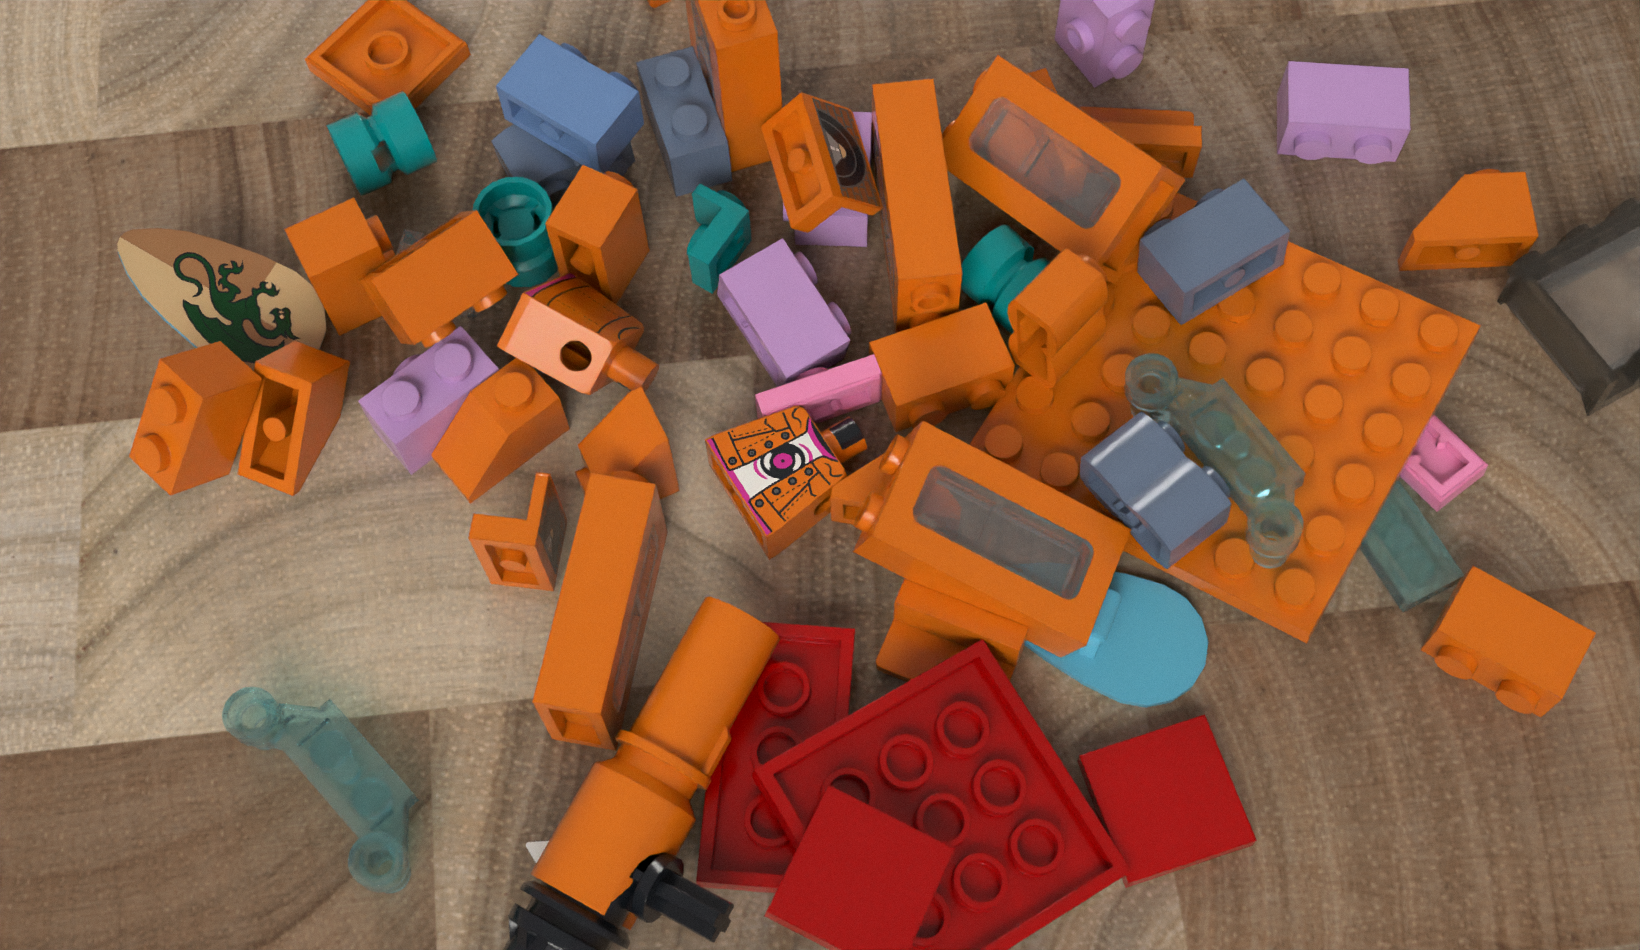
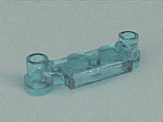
M1148 353L1133 359L1126 368L1124 384L1125 395L1130 402V411L1133 417L1143 412L1155 422L1162 420L1170 424L1202 464L1211 467L1223 478L1229 488L1230 497L1248 517L1245 533L1249 544L1250 556L1254 562L1265 568H1276L1284 564L1289 554L1297 548L1303 531V517L1299 509L1294 505L1295 490L1303 485L1306 473L1223 378L1213 385L1179 378L1173 362L1160 354ZM1267 538H1274L1277 541L1269 540Z
M245 687L233 693L226 701L222 711V720L226 730L242 744L255 746L261 750H283L359 838L353 844L348 856V867L353 878L364 888L373 892L389 894L403 889L411 876L408 856L409 808L419 801L416 795L331 699L319 708L278 703L269 692L259 687ZM266 719L265 722L259 728L255 729L256 725L261 720ZM387 860H393L390 870L384 875L377 876L380 865Z

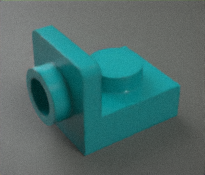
M698 184L692 192L695 219L701 226L698 227L689 241L687 255L692 283L713 294L718 287L719 274L732 268L752 241L749 210L746 209L742 201L735 195L724 190L715 192L703 184Z

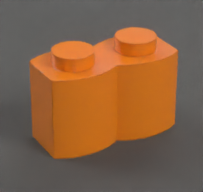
M1067 248L1063 249L1008 305V318L1014 330L1009 337L1011 355L1017 365L1049 389L1054 387L1106 332L1104 305L1108 300L1107 277L1104 270L1095 260L1084 254L1077 256Z

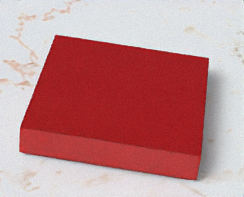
M1205 714L1081 754L1078 757L1077 763L1099 820L1132 870L1122 877L1125 888L1253 846L1257 841Z
M828 785L764 916L829 950H910L955 848Z

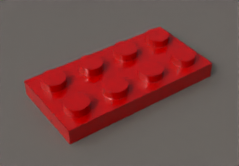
M762 622L779 636L780 641L730 729L732 739L710 777L711 783L705 792L696 883L703 888L753 892H776L796 850L751 775L755 768L849 715L855 647L854 628Z

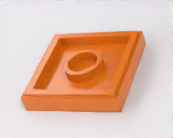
M367 0L306 57L305 61L313 74L371 115L374 103L401 91L406 94L415 110L471 54L465 41L407 0Z

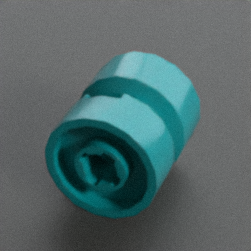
M403 91L374 103L372 114L368 117L355 112L326 125L335 147L361 196L392 183L393 172L397 170L410 175L437 162L435 152L410 100ZM383 141L384 145L381 147H377L379 143Z
M505 177L490 183L479 193L473 204V210L478 211L519 274L506 284L513 287H532L547 281L558 270L545 225L553 212L552 203L547 191L537 182L524 177Z
M1006 224L990 231L968 253L961 264V289L978 305L987 303L988 306L994 305L993 318L1012 334L1014 330L1008 318L1009 303L1050 261L1046 258L1033 260L1035 249Z

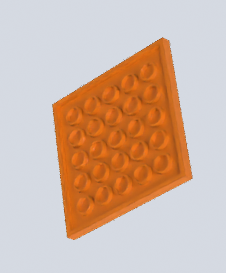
M1177 193L1158 222L1163 219L1174 220L1194 208L1198 201ZM1289 241L1283 265L1183 325H1180L1137 273L1138 249L1115 284L1109 281L1106 282L1108 300L1104 305L1106 320L1104 336L1050 389L1019 366L1012 382L1008 383L1005 388V397L997 400L969 445L1124 525L1123 522L1113 516L1095 498L1081 480V457L1140 412L1148 415L1156 423L1160 420L1167 422L1181 437L1185 445L1184 455L1200 468L1209 466L1214 469L1227 484L1230 491L1228 499L1232 503L1228 521L1168 569L1153 559L1131 533L1123 551L1308 643L1473 345L1481 325Z

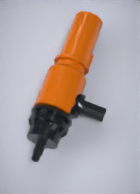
M712 597L704 598L629 732L623 729L618 731L615 739L621 746L614 758L593 763L530 873L542 880V882L538 883L532 880L524 882L520 887L522 891L531 895L532 899L527 908L515 903L508 914L509 940L503 950H609L613 942L627 949L630 945V940L627 932L621 930V927L623 926L631 930L637 918L646 923H652L660 918L661 915L710 942H715L721 931L726 932L731 923L728 917L734 908L733 903L683 877L684 864L676 856L696 822L690 801L697 788L707 790L710 785V777L732 739L730 729L780 641L779 636L771 628L731 604Z

